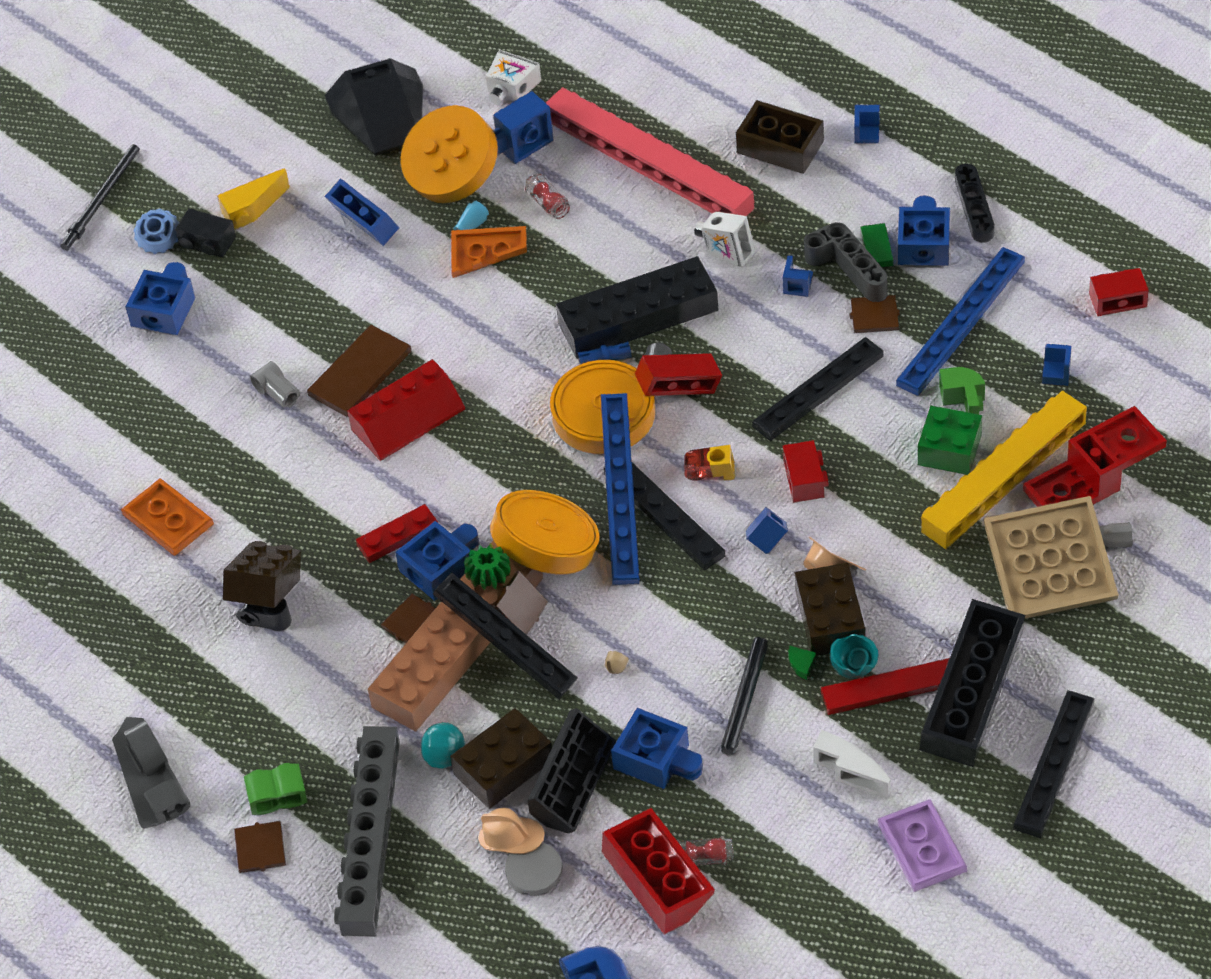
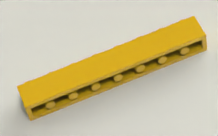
M1061 391L1056 397H1051L1038 413H1033L1021 428H1016L1010 438L1003 444H998L991 455L986 459L980 460L973 471L968 475L962 476L954 488L944 492L936 504L924 510L921 516V532L944 549H947L1086 424L1087 406L1064 391Z

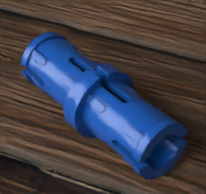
M628 342L608 347L602 345L598 349L578 352L580 364L595 360L617 361L632 358Z

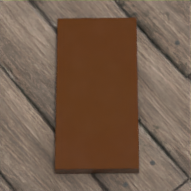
M371 324L307 389L308 396L348 417L347 410L364 401L412 351L411 345Z

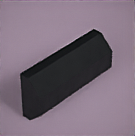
M577 708L569 711L528 798L530 815L545 827L565 833L576 831L608 761L611 750L616 743L614 738Z

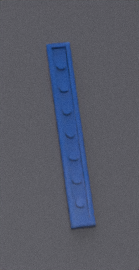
M1005 247L1001 248L896 380L897 387L919 397L938 373L939 369H941L1025 263V256Z
M627 393L601 394L612 585L639 584Z

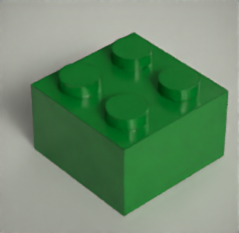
M930 405L918 443V465L968 475L971 472L982 436V415Z

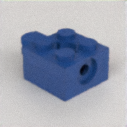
M532 91L493 114L495 126L493 131L498 145L497 155L503 153L514 164L554 141L550 106Z
M926 195L915 198L913 207H899L898 265L949 266L950 207H937L935 199Z
M172 262L166 265L163 273L143 270L125 306L131 327L178 335L195 300L191 278H188L185 266L179 262Z
M434 521L395 552L399 572L431 599L436 601L438 598L433 595L434 590L451 573L459 579L464 576L465 558L469 557L470 550L479 545L477 529L471 524L464 523L450 533L437 521Z
M636 708L611 750L613 769L662 789L665 788L672 774L694 781L701 776L703 765L701 754L688 750V727L640 708Z

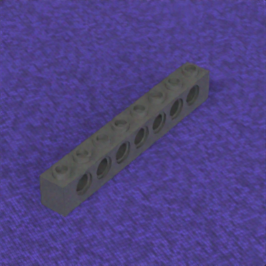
M363 726L362 737L357 738V754H360L359 761L354 762V777L357 779L356 785H351L350 797L351 801H353V809L349 808L347 813V823L350 826V832L345 833L344 849L347 850V855L341 859V874L344 875L343 882L338 883L337 891L338 899H341L340 907H335L334 922L335 925H339L342 936L376 937L400 746L397 727ZM360 877H365V878L362 879V880H356V879H358V878H360ZM362 902L359 905H353L354 903Z

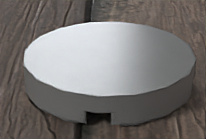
M543 842L540 847L532 852L525 854L510 853L505 864V874L509 885L516 892L521 894L522 892L529 893L530 896L542 895L555 888L560 881L563 870L559 853L552 846Z

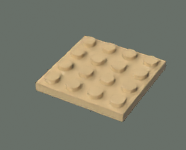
M1091 496L984 518L986 534L1008 610L1024 614L1026 619L1118 599V591Z

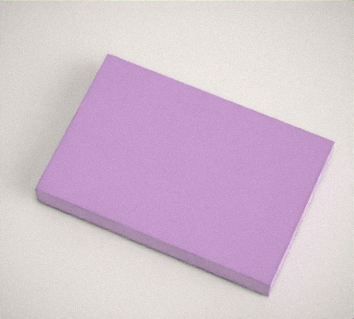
M931 799L878 818V825L913 892L967 872V866Z

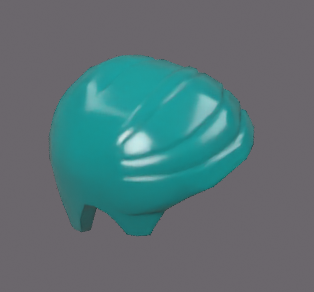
M852 634L848 637L837 639L831 646L830 660L832 666L842 677L848 679L861 678L874 669L879 657L878 649L871 639L863 635Z
M446 722L430 726L425 731L421 740V754L425 762L431 767L440 769L452 766L450 756L466 745L463 733L455 725Z

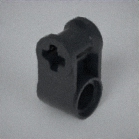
M284 598L275 608L244 603L243 607L236 613L238 620L245 625L267 628L274 631H283L292 622Z

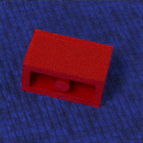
M1141 268L1090 277L1089 295L1097 316L1147 307L1149 290Z
M814 440L783 445V463L793 503L825 498L824 487L829 486L826 470L821 471L820 466H823V456L821 450L816 451Z

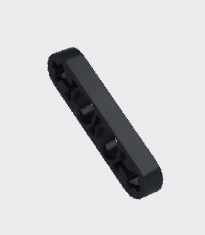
M961 164L955 169V184L971 236L977 242H988L994 237V222L978 171L972 164ZM965 175L970 177L969 182H966ZM968 191H975L978 193V195L970 197L967 196L965 193ZM974 209H981L982 211H984L982 214L979 215L971 213V211ZM983 223L984 231L979 228V224Z

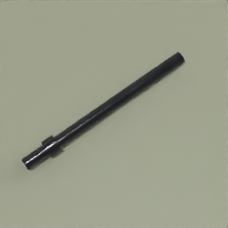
M132 144L78 221L73 222L69 227L68 235L60 244L63 250L68 251L75 240L80 239L84 234L85 226L140 149L137 145Z

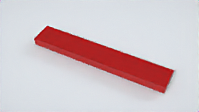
M949 658L821 687V695L828 715L936 691L939 688Z

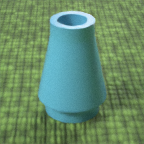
M473 201L472 204L468 203L454 230L477 228L487 220L489 214L487 208L478 201Z

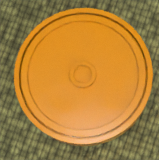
M452 105L438 108L421 118L407 135L401 152L403 175L420 195L430 201L451 203L464 199L478 190L490 176L498 153L496 135L491 126L477 112L468 107Z
M595 360L580 364L566 372L555 384L550 397L552 423L559 437L568 445L580 451L604 454L601 394L627 393L630 445L633 446L638 443L653 425L655 419L654 396L644 395L634 374L637 368L615 360Z
M520 490L502 497L497 504L490 523L491 536L504 553L521 565L549 574H571L586 568L592 561L600 537L596 523L582 508L563 497L537 490Z

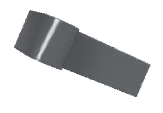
M840 222L831 223L805 236L804 256L806 263L812 266H819L834 259L869 301L880 302L886 299L888 296L886 272L845 224Z

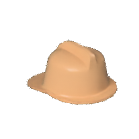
M809 536L813 544L804 560L803 565L805 568L814 569L848 563L849 567L855 565L866 571V569L829 552Z
M498 808L489 814L482 815V829L479 832L478 840L480 845L486 850L525 854L540 847L544 841L545 832L541 824L529 818L519 817L509 808Z

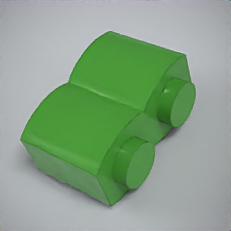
M283 763L272 770L257 769L244 776L252 815H264L278 809H288L307 803L299 764Z

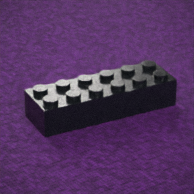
M698 256L556 304L558 324L576 359H579L578 352L598 349L602 345H606V347L619 345L719 311L717 289Z
M975 599L971 600L921 732L920 751L974 767L1022 636L1026 615Z

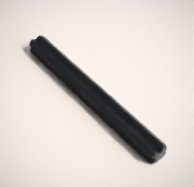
M755 637L753 639L722 740L721 751L724 754L734 755L736 753L768 648V640L766 638Z

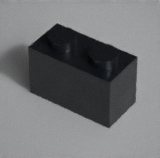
M190 208L175 228L179 246L221 258L224 257L236 238L233 220Z

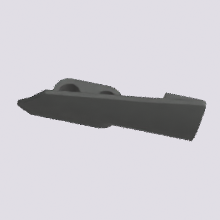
M126 717L120 729L112 738L139 824L144 829L160 825L184 814L191 804L147 722L143 718Z

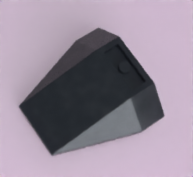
M391 58L344 71L324 95L331 114L375 156L402 149L407 135L422 118L423 84L416 69Z

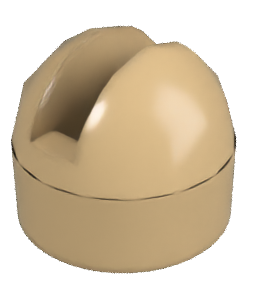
M609 651L605 659V667L609 673L619 674L624 671L629 659L620 652Z

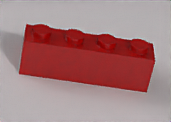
M431 359L350 408L347 412L351 430L382 461L465 410V405L447 373Z
M652 808L602 833L603 855L664 935L688 923L715 893L713 886Z

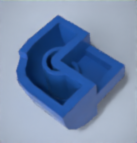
M600 945L587 947L559 958V965L566 979H632L623 960L613 949Z

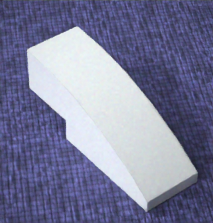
M821 730L813 746L814 763L835 770V780L889 799L891 779L869 755L852 743Z

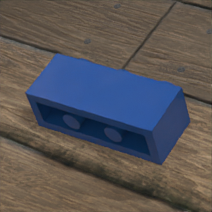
M341 178L324 196L338 212L382 246L399 229V226L386 212Z

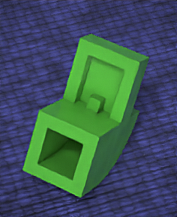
M965 367L939 369V388L943 406L964 403L965 410L968 413L979 414V411H983L985 382L980 374Z

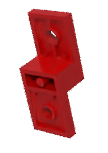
M1133 406L1068 441L1067 461L1023 483V491L1037 507L1091 496L1094 505L1120 491L1122 470L1166 447L1167 440L1138 408ZM1122 436H1133L1135 437V439L1127 441L1124 440ZM1056 490L1066 491L1067 494L1064 496H1058L1054 494V492Z

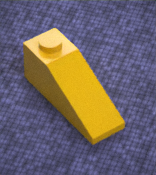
M282 168L217 195L224 218L233 220L234 229L255 222L290 188L287 171L285 168Z

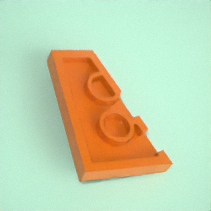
M526 226L451 231L452 278L527 253Z

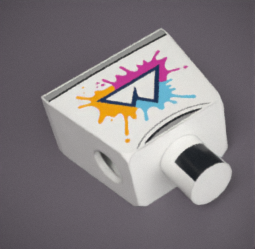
M499 50L486 76L487 88L490 93L488 95L489 100L493 104L499 105L503 99L514 102L529 93L541 81L539 63Z
M714 212L705 223L699 221L695 226L694 234L704 238L707 252L715 257L743 267L755 252L747 216Z

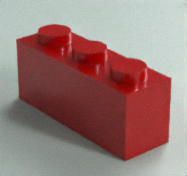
M711 353L642 355L634 373L645 396L714 394L722 378V373Z

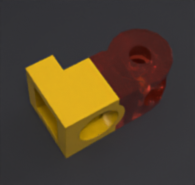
M723 445L688 451L684 455L685 477L693 481L702 480L705 477L723 476L724 481L734 480L735 461L731 446Z

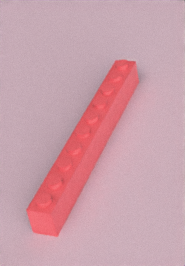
M562 87L546 102L550 106L552 125L711 213L722 212L747 216L754 209V192L747 186H742L731 180L728 176L718 173L710 166L693 159L690 155L676 150L670 144H665L656 139L650 133H645L633 124L616 117L613 113L603 110L595 103L581 98L575 92H570Z

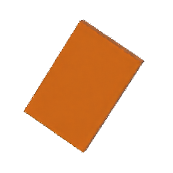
M161 478L121 509L123 516L173 556H176L214 525L211 517Z

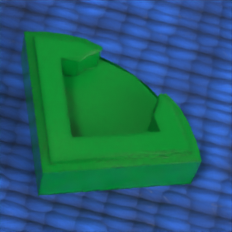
M790 646L788 660L799 677L807 680L816 660V653Z

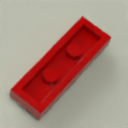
M426 504L357 538L356 544L367 561L371 563L402 547L434 521H437V519Z

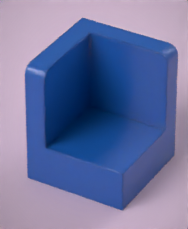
M855 105L854 143H879V105Z
M787 256L782 277L783 294L808 297L813 271L793 269V256Z
M1045 345L1042 384L1068 386L1072 346Z
M765 507L746 529V539L765 554H768L787 533V522Z

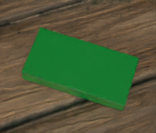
M886 224L860 226L862 242L866 250L881 267L893 266V256Z

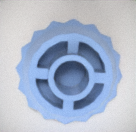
M162 209L150 210L142 214L141 218L136 221V227L133 230L135 233L134 239L138 242V247L143 248L145 252H152L153 254L158 252L165 253L167 249L173 248L174 243L178 242L175 228L179 222L170 211Z

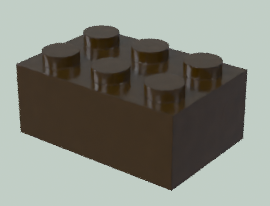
M759 100L755 101L736 131V150L738 154L801 174L805 173L824 142V120Z
M263 541L249 543L223 570V600L275 608L300 581L301 550L292 549L289 545L270 546Z
M848 563L794 572L795 592L811 652H815L816 656L830 654L831 646L835 640L852 634L865 636V625Z
M514 708L450 756L453 773L488 809H491L543 769L552 750V743L523 714Z

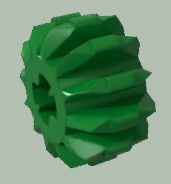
M490 543L487 548H483L479 544L478 551L470 550L469 557L465 558V576L468 580H471V584L474 587L481 585L483 590L487 586H492L496 589L497 583L505 584L506 577L510 576L509 556L504 553L501 547L494 549V546Z

